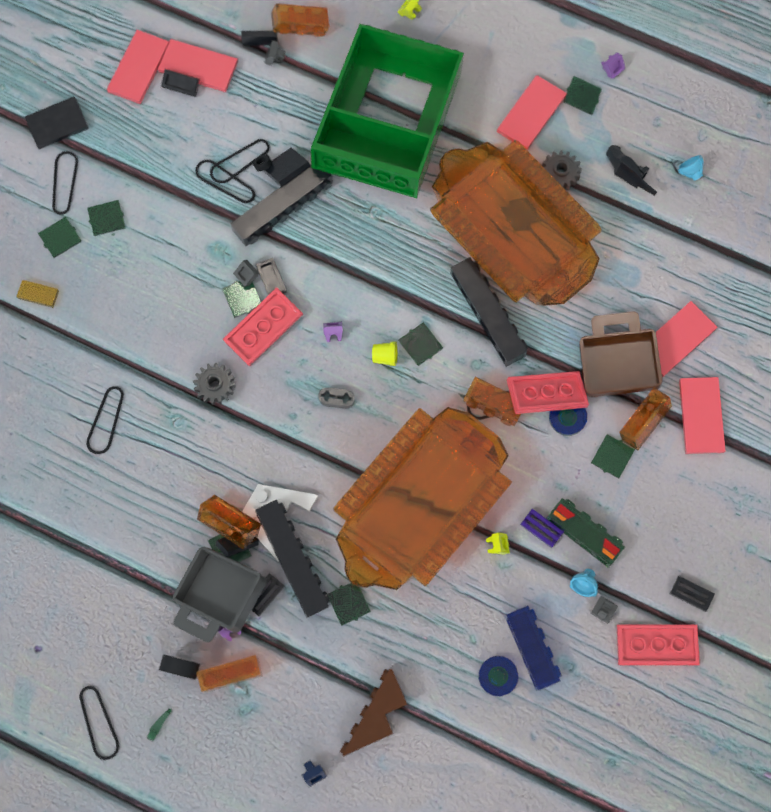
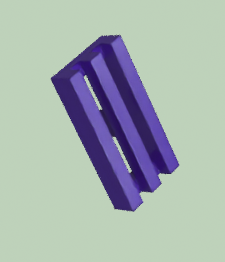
M534 509L530 510L520 524L551 548L563 534L561 529ZM533 515L535 518H537V519H538L539 521H541L543 524H545V525L548 526L550 529H552L554 532H556L557 535L553 534L551 531H549L548 529H546L544 526H542L540 523H538L536 520H534L531 516ZM527 521L531 522L545 534L550 536L553 539V541L551 542L538 531L527 524Z

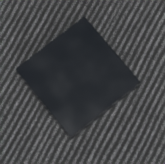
M291 147L272 160L271 166L264 170V173L282 187L308 169L310 164L308 160Z

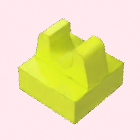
M405 0L397 12L402 17L406 16L412 20L417 17L413 13V9L416 12H420L422 8L418 4L419 0Z
M494 533L486 539V542H493V548L488 549V553L510 554L507 534Z

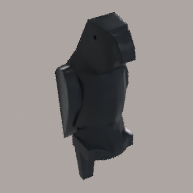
M611 145L606 155L613 165L614 174L636 189L640 187L655 196L657 191L643 180L650 168L637 165L632 158L626 156L620 150L621 147Z

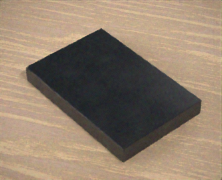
M75 96L24 116L38 149L89 129Z

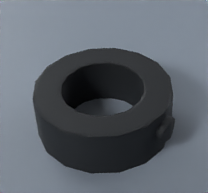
M266 154L258 156L253 161L256 171H264L272 164L270 157Z

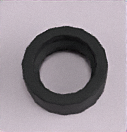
M163 655L159 670L196 680L200 664Z

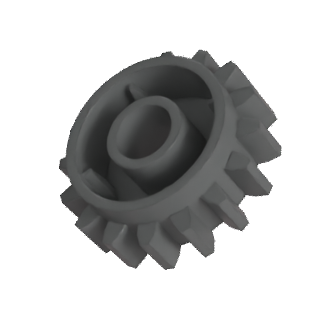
M560 150L558 155L554 151L552 157L547 155L546 161L542 163V180H546V185L552 186L553 190L555 188L560 191L564 188L569 190L570 186H575L576 180L579 181L582 171V168L579 167L580 161L575 162L576 156L570 157L569 151L566 155L563 154L562 150Z
M208 363L207 369L201 367L202 373L195 374L198 380H193L194 385H196L194 391L198 393L199 399L203 398L204 403L210 401L212 405L215 402L222 404L224 399L229 400V394H234L232 388H236V385L232 381L235 378L234 375H231L230 369L225 371V365L219 368L217 363L214 364V367H211ZM212 382H219L217 387H210Z

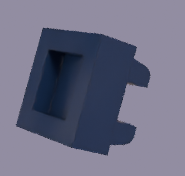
M311 760L303 764L307 772L302 774V777L309 787L327 777L320 764L314 766Z

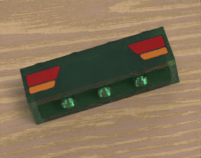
M562 498L546 519L609 568L625 548L622 545L623 541L617 536L612 537L609 535L603 525L595 524L591 521L590 515L586 512L578 511L572 501Z

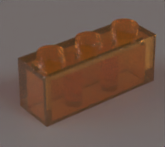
M276 3L271 12L273 32L321 37L326 34L330 27L327 8Z
M476 376L474 377L463 400L466 402V405L473 409L479 408L483 410V413L493 418L495 416L501 419L500 421L507 426H515L521 414H515L510 393Z
M653 388L619 432L622 441L639 450L672 407L670 397Z
M213 495L200 504L197 520L242 549L258 538L261 523L218 496Z
M256 655L197 671L200 689L203 693L263 676L259 659Z

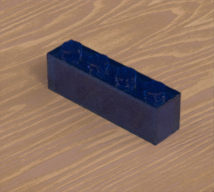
M529 606L506 614L505 619L535 690L539 691L560 682L559 677L562 676L560 669L557 665L554 666L551 660L553 653L549 646H545L543 641L545 635L542 628H538L536 625L537 616L533 609L530 610Z

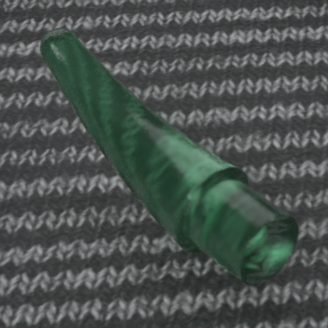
M171 709L164 712L152 725L147 736L148 740H155L165 720L172 712Z

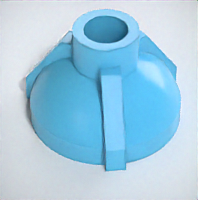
M697 155L689 158L678 167V172L688 178H692L693 181L703 176V157Z
M585 569L583 573L576 574L572 577L569 587L579 595L595 597L598 593L597 581L594 578L595 572L591 569Z

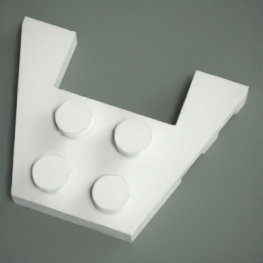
M258 484L240 514L239 519L279 562L255 513V509L277 499L278 503H283L286 512L291 503L310 512L318 496L316 494Z

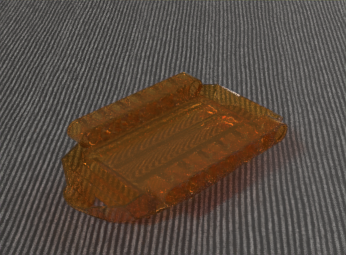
M514 140L503 150L489 142H485L468 150L460 148L451 149L441 157L439 163L440 172L432 185L438 200L430 208L432 215L514 302L517 303L525 296L536 305L565 304L592 281L600 258L590 241L602 232L601 227L520 142Z
M447 407L433 418L423 409L419 408L333 508V511L345 520L343 527L336 537V541L345 560L344 570L349 581L358 587L367 588L375 585L398 590L415 578L426 587L512 483L509 478L500 472L509 456L500 437L468 412ZM365 556L379 568L378 571L364 561L363 557Z

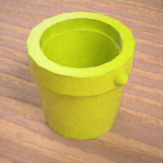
M397 342L373 344V363L390 366L397 365Z

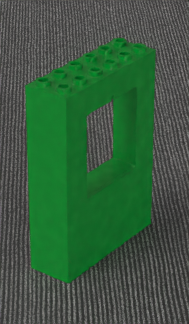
M359 24L312 143L311 168L417 199L461 76L464 53L437 44L427 43L423 40L392 33L388 30L374 28L370 25ZM375 69L399 76L405 74L406 78L432 85L416 131L357 114Z

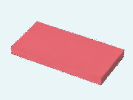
M136 30L107 91L141 104L160 66L169 41Z
M170 39L158 71L164 74V70L168 69L200 79L199 85L226 92L238 59Z
M536 75L500 124L497 132L523 149L528 150L562 103L567 93Z
M276 287L223 338V341L250 367L303 316V313Z
M692 301L656 331L662 377L670 372L718 328Z
M580 371L508 377L506 380L515 414L587 408L589 406Z
M719 377L680 378L685 454L724 453L725 441Z
M618 624V665L699 666L698 625Z

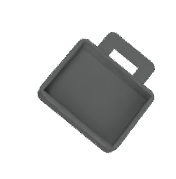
M200 547L173 594L174 602L181 606L174 618V626L207 643L214 639L220 626L233 633L240 632L266 585V578L256 570L207 547ZM192 611L209 620L210 623L207 628L187 619L190 612Z

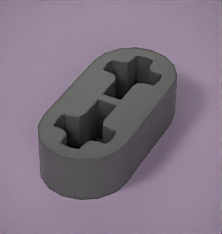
M323 388L318 394L320 403L327 407L349 409L355 402L354 395L349 390ZM326 393H330V396L335 397V399L329 398L328 401H325L324 397L322 396H325ZM345 395H348L351 401H347V404H345L342 399L338 398H344Z

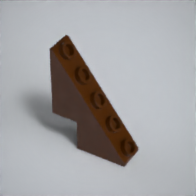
M392 668L384 670L380 677L382 681L380 687H375L370 695V698L373 700L369 706L365 705L361 711L360 716L363 717L359 724H354L350 732L353 735L349 743L345 741L340 750L343 757L393 734L385 715L406 706L407 702Z

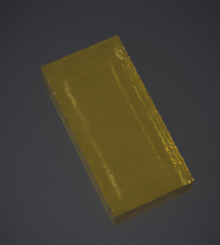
M22 280L16 297L24 301L53 308L59 290Z

